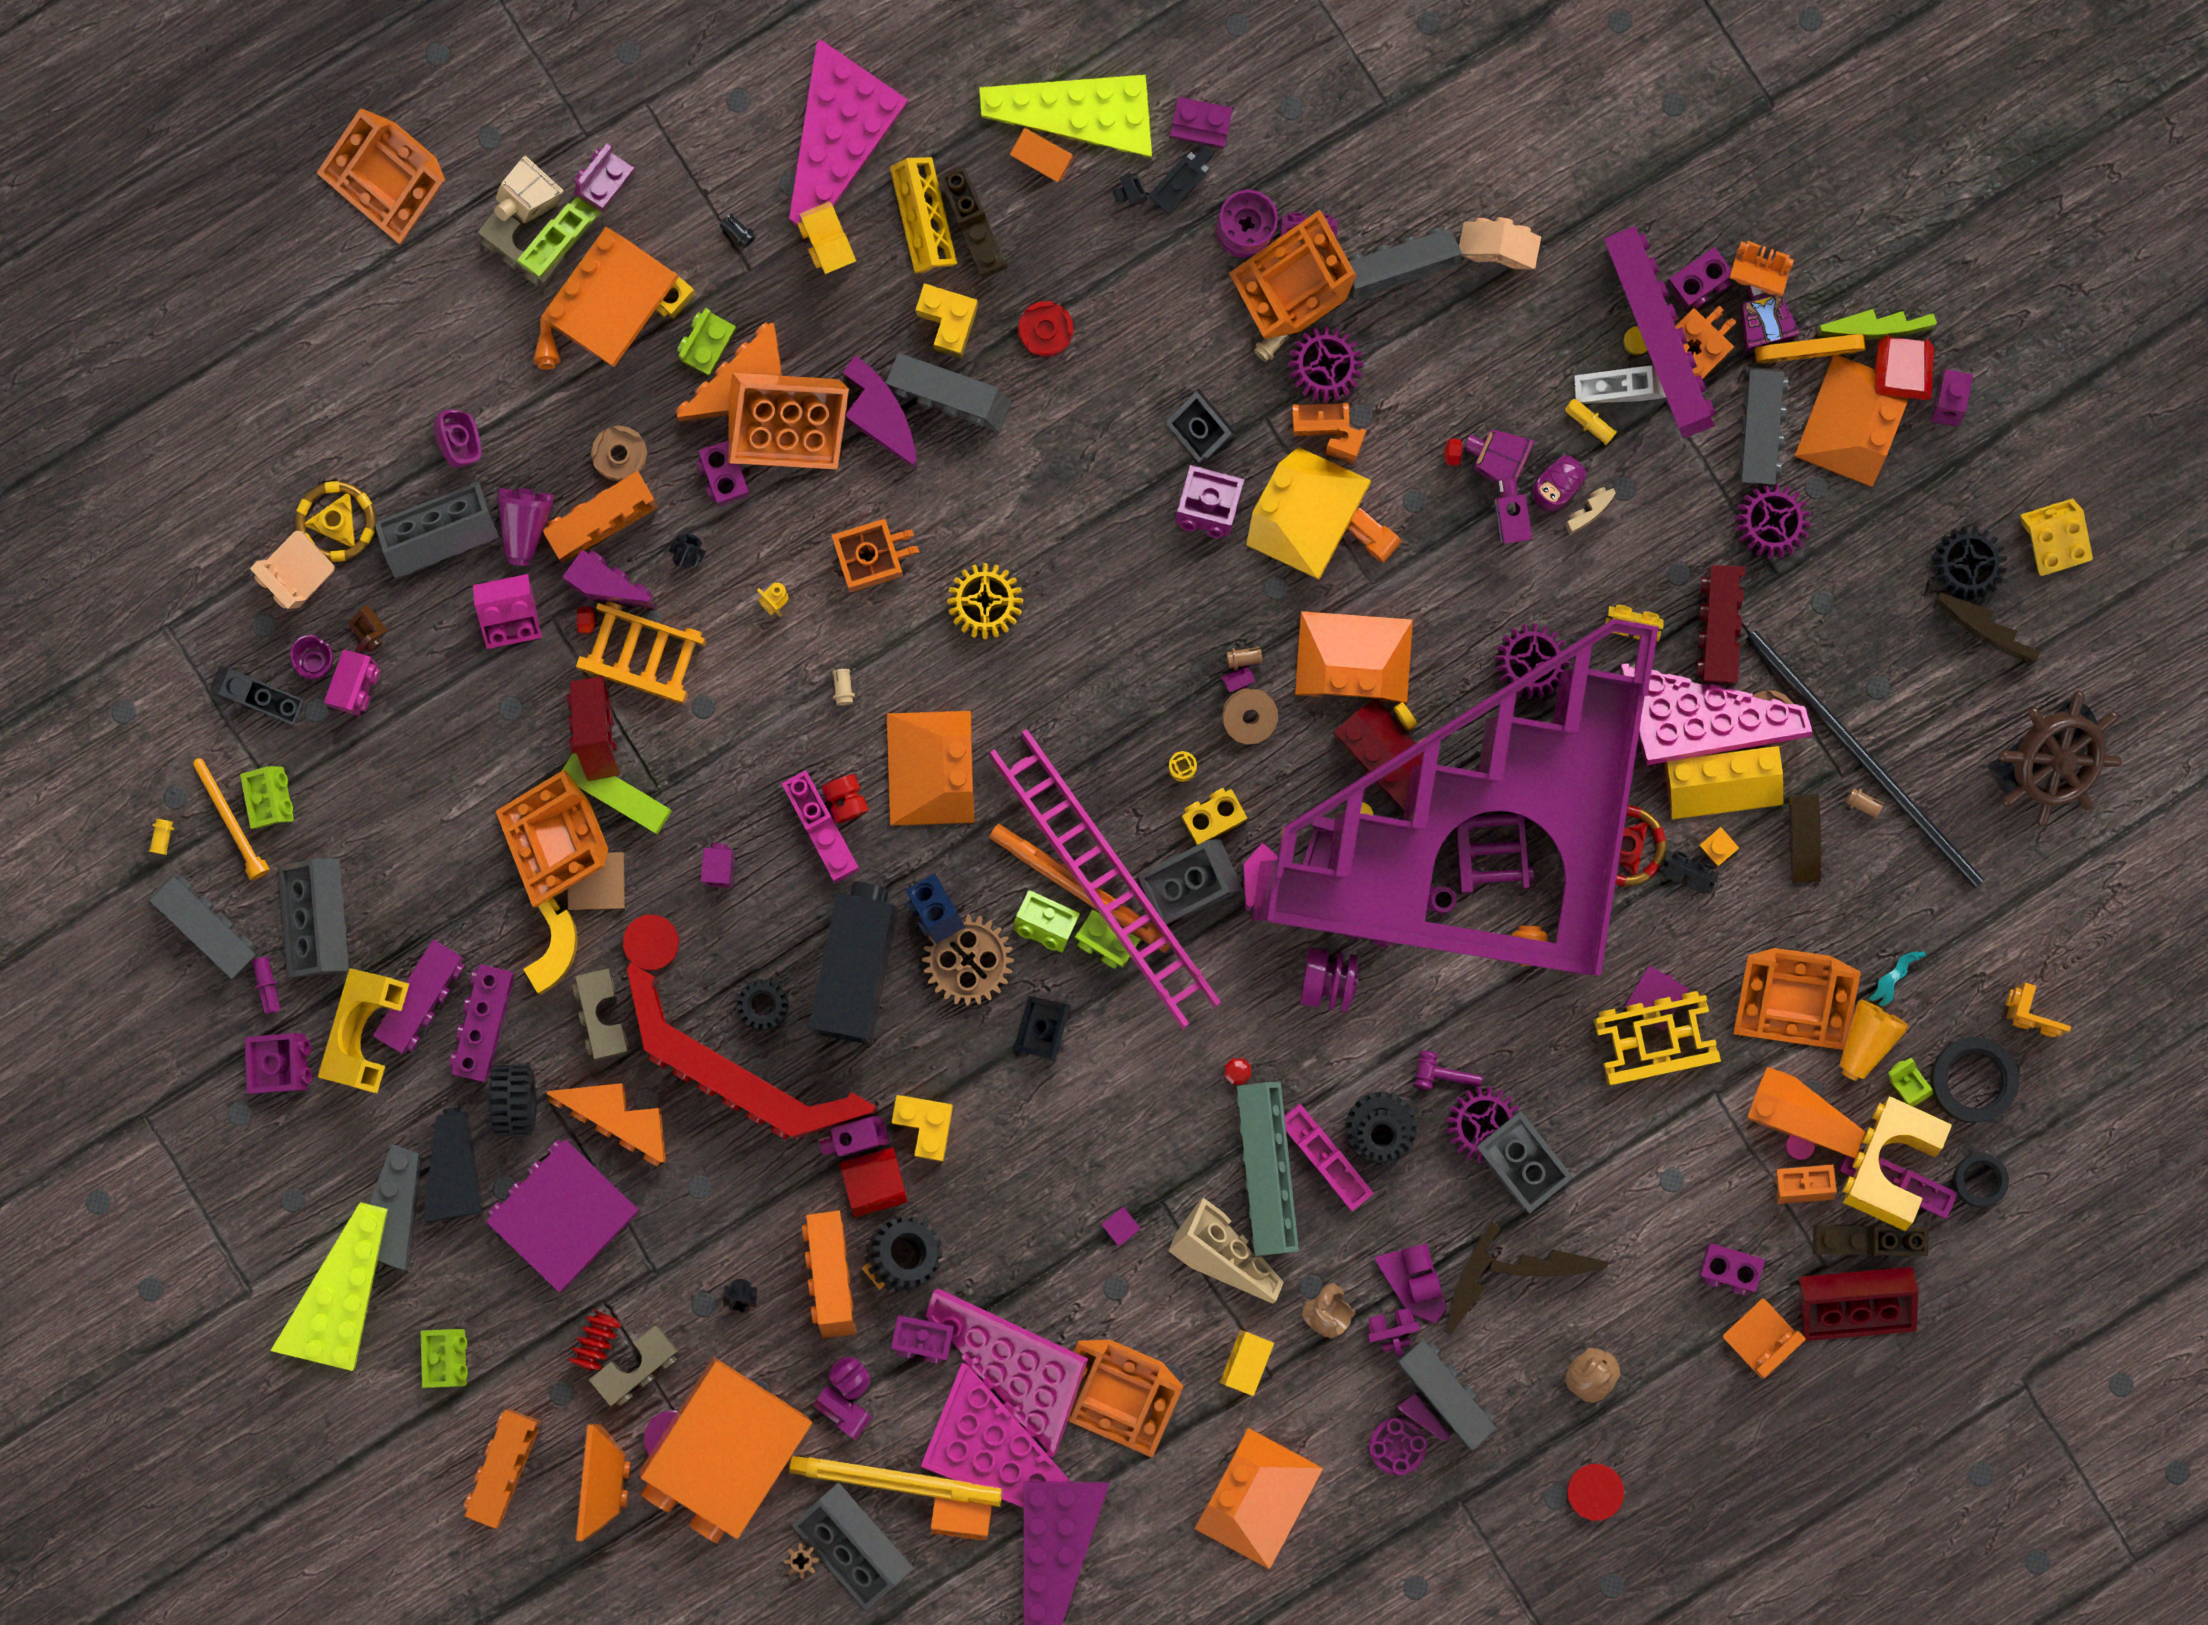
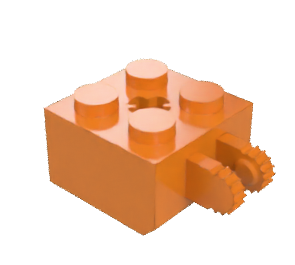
M1720 306L1706 319L1693 308L1675 326L1676 329L1681 327L1688 342L1683 345L1686 353L1688 352L1689 345H1694L1698 348L1697 352L1699 354L1693 353L1697 367L1692 370L1695 377L1701 375L1702 380L1734 348L1724 335L1737 322L1731 318L1723 324L1719 331L1711 325L1724 311Z
M882 519L833 534L832 538L849 592L852 593L902 577L903 573L899 560L919 553L918 546H910L896 552L894 543L909 540L914 536L913 530L890 535L886 519ZM865 550H869L870 554L875 553L871 561L866 562L865 559H860V556H864L863 552Z

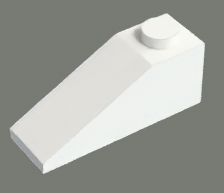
M1652 365L1575 375L1576 399L1582 404L1666 398L1655 367Z

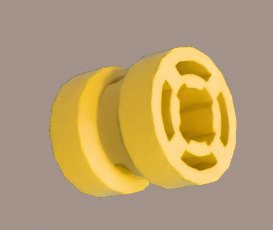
M1185 751L1175 753L1169 761V772L1172 778L1179 782H1186L1194 777L1197 768L1194 756Z

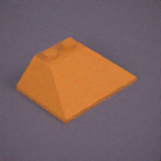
M359 109L317 171L320 177L399 245L403 243L445 182L437 158L395 122L364 109Z
M1320 210L1229 273L1265 339L1299 333L1346 300L1357 276Z
M1833 355L1794 457L1873 487L1889 452L1908 398L1877 394L1875 392L1876 369L1840 355Z
M1301 611L1295 695L1379 699V702H1403L1407 704L1413 620Z
M971 711L888 713L890 826L975 823Z
M562 770L496 810L532 907H538L604 867L608 846L590 801L567 771Z
M1772 948L1748 955L1733 1034L1844 1050L1861 973L1857 969L1828 955Z
M1113 1340L1078 1341L1074 1353L1087 1358L1088 1361L1068 1421L1153 1458L1184 1386L1163 1362Z
M602 1424L587 1425L576 1541H584L593 1537L622 1511V1507H627L628 1490H624V1481L630 1478L631 1462L626 1461V1453Z
M1247 1428L1231 1462L1194 1529L1270 1569L1323 1468Z

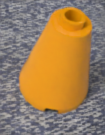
M1863 999L1859 1000L1855 1007L1839 1064L1843 1068L1842 1074L1854 1081H1857L1858 1077L1865 1079L1907 1032L1909 1025L1895 1015L1884 1012L1882 1008Z

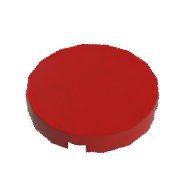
M1051 301L1037 302L1029 306L1022 314L1018 324L1019 338L1023 346L1031 354L1039 357H1053L1062 353L1070 345L1073 337V321L1068 311L1057 305V303Z
M646 914L636 918L628 925L623 936V948L627 958L635 966L643 970L657 971L666 967L675 959L679 950V936L676 928L668 919L659 915Z
M1587 1464L1579 1468L1571 1476L1567 1486V1498L1572 1509L1579 1516L1591 1521L1604 1520L1613 1516L1621 1507L1624 1499V1485L1620 1476L1612 1468L1602 1464Z

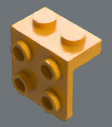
M2023 983L2015 986L2014 990L2010 989L2006 999V1005L2009 1006L2006 1019L2012 1020L2013 1026L2026 1030L2034 1027L2039 1028L2040 1034L2056 1038V1036L2061 1037L2062 1034L2070 1032L2071 1026L2029 1013L2036 989L2035 985Z

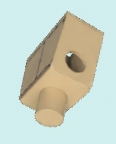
M524 156L501 183L495 197L500 204L494 210L497 217L503 221H506L513 215L518 221L526 224L555 208L564 190L528 157Z

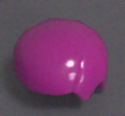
M311 634L299 637L292 644L290 650V661L294 671L306 679L317 680L323 678L332 668L334 661L332 650L328 643L319 639L316 635Z

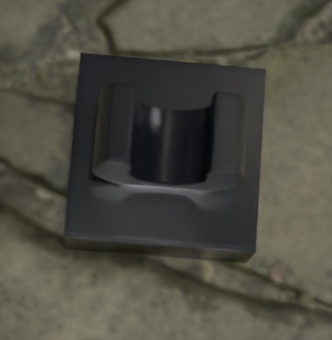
M1128 173L1120 177L1123 187L1112 191L1116 202L1120 201L1123 203L1129 200L1130 203L1140 205L1148 200L1141 181L1136 174Z

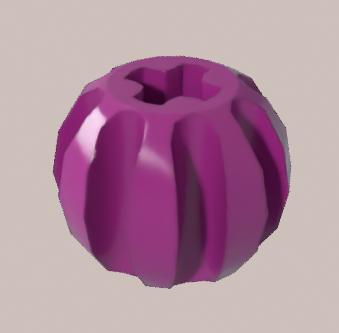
M851 1356L843 1357L836 1361L828 1375L831 1385L843 1398L848 1400L863 1395L871 1381L870 1374L856 1358Z

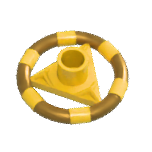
M325 482L314 487L301 499L296 510L295 530L302 531L314 545L315 543L307 533L306 527L351 547L347 550L326 551L315 545L330 562L346 561L359 555L370 544L376 529V513L373 503L361 489L346 482ZM325 493H347L305 522L310 506L316 498ZM351 496L356 498L366 516V527L356 544Z

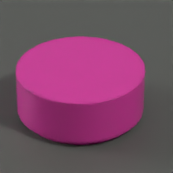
M1790 1135L1786 1141V1150L1792 1158L1804 1160L1813 1154L1815 1144Z

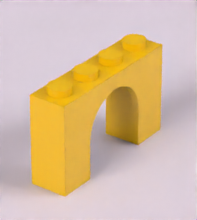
M349 968L318 1074L319 1078L378 1093L385 1066L367 1061L363 1057L360 1045L362 1031L369 1016L378 1008L386 1007L402 1011L409 987L408 983Z
M1889 1096L1884 1104L1878 1103L1872 1118L1876 1122L1873 1128H1868L1862 1142L1866 1144L1864 1152L1859 1151L1852 1167L1856 1168L1853 1177H1848L1844 1185L1843 1192L1847 1194L1843 1203L1906 1231L1913 1223L1923 1198L1893 1185L1884 1177L1878 1161L1880 1149L1891 1143H1902L1932 1157H1936L1944 1146L1952 1124Z

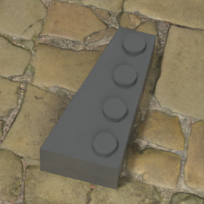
M901 353L897 354L886 384L893 390L892 393L896 397L907 400L908 397L913 398L924 407L941 409L947 415L956 418L961 417L975 425L984 426L999 433L1012 404V401L998 387Z
M1745 366L1744 376L1749 377V385H1746L1743 390L1744 407H1747V413H1744L1742 418V435H1745V439L1741 441L1739 480L1746 483L1776 484V478L1781 477L1782 461H1777L1778 450H1783L1784 433H1780V422H1785L1786 405H1782V394H1787L1788 377H1784V372L1778 368Z
M173 871L150 895L149 900L232 979L256 955L253 950L255 944L244 934L239 937L232 930L235 925L225 915L222 914L219 917L212 910L214 905L204 895L199 897L192 890L194 886L183 875L179 877Z

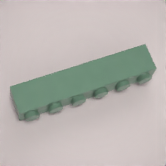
M1264 1082L1237 1086V1104L1240 1109V1132L1243 1137V1160L1246 1166V1189L1249 1194V1217L1252 1222V1245L1255 1256L1299 1252L1281 1082Z

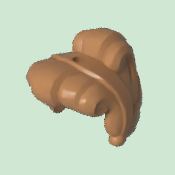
M1335 1283L1325 1285L1316 1299L1307 1301L1303 1306L1305 1322L1317 1333L1331 1339L1347 1331L1351 1323V1317L1355 1316L1356 1313L1349 1304L1341 1300L1344 1297V1291Z
M1589 1347L1567 1367L1566 1385L1568 1389L1582 1400L1592 1403L1598 1402L1613 1390L1621 1375L1619 1364L1608 1351L1604 1352L1601 1349Z

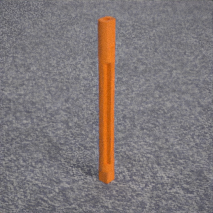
M999 823L995 826L988 838L1096 909L1065 865ZM1100 888L1095 890L1106 906L1116 900ZM1124 904L1111 912L1118 924L1124 928L1142 917ZM1150 921L1132 932L1150 945L1163 937L1154 923ZM1167 943L1159 948V950L1166 953L1170 946Z

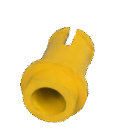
M156 818V823L152 824L155 828L149 852L167 855L171 830L174 831L172 821Z

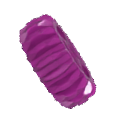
M1324 327L1323 335H1319V331L1315 328L1312 331L1314 337L1312 339L1307 333H1304L1302 338L1306 344L1296 341L1295 347L1299 351L1294 350L1290 352V357L1296 359V361L1288 362V367L1297 369L1290 373V378H1300L1295 383V388L1298 389L1305 385L1306 387L1302 395L1307 396L1310 391H1313V401H1317L1319 394L1324 395V403H1328L1329 394L1333 395L1335 401H1339V391L1347 397L1350 394L1347 385L1353 389H1356L1358 385L1352 378H1362V373L1355 370L1364 367V362L1355 361L1362 357V351L1352 352L1357 347V342L1353 341L1347 344L1346 342L1350 337L1348 333L1342 339L1338 338L1340 330L1337 328L1334 330L1333 335H1328V327ZM1324 344L1338 347L1344 352V355H1341V353L1336 355L1329 353ZM1316 347L1317 360L1310 363L1309 366L1303 367L1304 356L1310 349ZM1322 356L1326 359L1327 363H1334V365L1330 366V374L1325 367L1318 366L1322 363ZM1349 362L1347 375L1342 381L1336 383L1334 371ZM1307 375L1322 376L1328 386L1316 384Z
M1777 483L1774 484L1772 492H1770L1768 484H1764L1762 486L1763 494L1757 488H1754L1752 490L1754 498L1745 495L1743 500L1747 505L1739 504L1737 507L1744 514L1735 516V521L1743 522V524L1735 528L1736 532L1745 531L1746 533L1739 540L1740 542L1750 540L1751 543L1746 548L1748 551L1752 550L1754 546L1758 547L1756 552L1758 557L1762 555L1764 550L1767 551V559H1772L1774 551H1776L1777 557L1782 559L1784 557L1783 549L1789 555H1792L1794 553L1792 544L1797 548H1801L1803 543L1799 538L1807 539L1809 536L1802 529L1811 527V522L1803 520L1811 515L1810 511H1801L1807 503L1805 500L1800 503L1795 501L1800 495L1798 492H1795L1792 497L1787 495L1790 491L1788 486L1784 488L1782 493L1779 492L1780 486ZM1766 501H1779L1788 508L1776 510L1770 503L1767 504ZM1758 504L1761 509L1762 522L1752 528L1751 513ZM1770 515H1772V518L1774 516L1777 518L1782 516L1776 527H1774V524L1763 527L1769 520ZM1794 515L1795 529L1792 536L1788 539L1785 534L1784 521ZM1770 533L1775 539H1779L1780 542H1767L1758 535Z
M1533 623L1531 632H1528L1526 624L1521 625L1522 634H1519L1515 628L1511 629V635L1514 639L1504 635L1502 640L1508 646H1497V650L1504 655L1494 657V661L1503 663V665L1495 668V672H1505V675L1499 681L1503 683L1509 679L1512 683L1518 679L1513 673L1510 664L1522 667L1526 673L1531 671V667L1528 666L1529 663L1526 664L1525 660L1529 659L1532 652L1536 659H1539V662H1541L1537 663L1534 668L1550 659L1549 656H1544L1540 653L1538 641L1546 644L1555 656L1561 652L1559 648L1565 645V640L1555 643L1554 640L1558 636V632L1555 631L1550 637L1547 636L1548 626H1544L1541 633L1537 632V623ZM1524 640H1530L1528 652L1517 654V656L1510 655L1515 645ZM1567 660L1554 669L1553 674L1547 680L1540 683L1532 682L1519 690L1516 696L1520 697L1523 690H1527V699H1532L1533 691H1536L1538 698L1541 699L1544 697V688L1550 695L1553 694L1554 688L1551 684L1559 686L1560 679L1558 676L1560 677L1561 672L1565 671L1561 667H1570L1571 662Z
M1476 1087V1097H1473L1472 1093L1467 1090L1465 1096L1468 1101L1465 1102L1462 1098L1458 1097L1456 1102L1461 1106L1460 1109L1451 1106L1449 1109L1452 1113L1457 1114L1456 1118L1447 1117L1446 1119L1448 1123H1455V1127L1446 1130L1448 1134L1456 1132L1457 1137L1450 1140V1143L1455 1144L1460 1141L1462 1145L1457 1149V1152L1460 1154L1465 1148L1468 1149L1469 1152L1466 1155L1468 1160L1473 1157L1474 1153L1478 1154L1477 1163H1482L1483 1156L1476 1146L1481 1143L1486 1135L1492 1134L1500 1127L1494 1119L1497 1108L1499 1107L1504 1112L1507 1121L1513 1117V1112L1519 1110L1518 1105L1513 1106L1511 1109L1507 1106L1512 1101L1511 1096L1507 1097L1504 1102L1500 1100L1503 1095L1502 1090H1498L1495 1097L1491 1096L1492 1087H1487L1486 1095H1482L1481 1087ZM1476 1102H1490L1483 1115H1475L1466 1111L1470 1105ZM1491 1112L1488 1124L1493 1129L1490 1132L1486 1129L1485 1133H1481L1478 1138L1481 1126L1475 1120L1479 1118L1484 1120V1117H1487ZM1462 1119L1474 1127L1475 1133L1471 1143L1463 1134Z

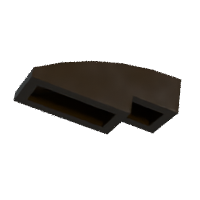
M1819 794L1791 795L1788 797L1790 821L1788 828L1792 883L1820 882L1821 823Z

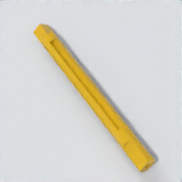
M792 1456L789 1467L791 1474L804 1475L809 1478L967 1503L974 1502L1000 1506L1003 1492L1000 1488L975 1485L957 1480L811 1457Z

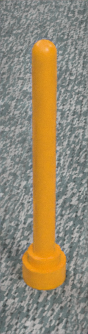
M200 758L195 759L193 762L195 770L246 860L245 872L249 880L253 881L266 875L270 871L266 861L261 860L259 856L256 857L205 762Z

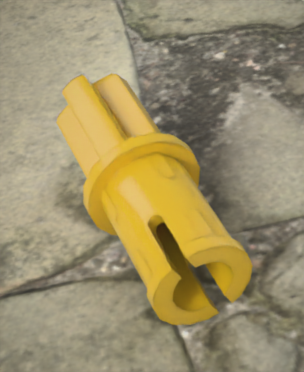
M1573 399L1567 405L1565 412L1584 427V431L1588 430L1605 445L1617 433L1616 430L1614 431L1598 417L1599 413L1594 414L1577 399Z

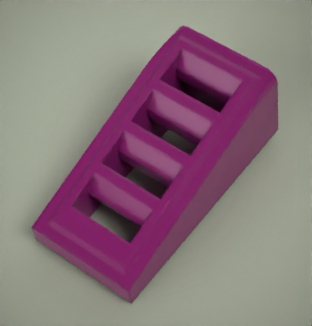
M1412 1393L1397 1406L1402 1413L1440 1440L1446 1442L1450 1439V1435L1417 1394Z

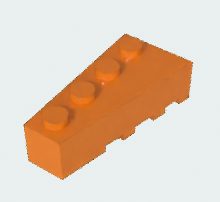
M637 470L609 489L600 492L587 503L577 505L565 517H557L546 524L547 528L542 531L561 563H564L578 555L581 550H587L657 510L659 507Z
M832 1211L806 1215L807 1224H802L804 1241H809L810 1251L805 1252L807 1269L812 1268L813 1279H808L810 1296H815L816 1306L811 1307L813 1324L818 1323L823 1339L856 1335V1324H854L852 1317L854 1308L851 1290L849 1289L850 1276L846 1261L847 1252L841 1212Z
M506 1409L504 1413H501L496 1424L497 1431L493 1440H490L485 1451L487 1458L484 1466L479 1467L474 1478V1482L477 1483L473 1494L469 1492L463 1506V1509L467 1510L465 1517L495 1529L500 1528L542 1421L512 1409Z

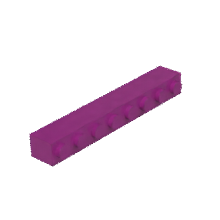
M1636 226L1604 238L1682 438H1687L1714 427L1715 425L1711 417L1716 415L1711 400L1705 401L1702 392L1707 391L1701 375L1696 377L1692 369L1697 367L1692 352L1686 353L1683 345L1688 343L1682 327L1678 329L1675 327L1673 321L1678 320L1673 304L1667 305L1664 297L1669 296L1664 281L1658 282L1655 274L1660 271L1654 257L1648 259L1646 250H1649L1650 246L1645 234L1639 235Z

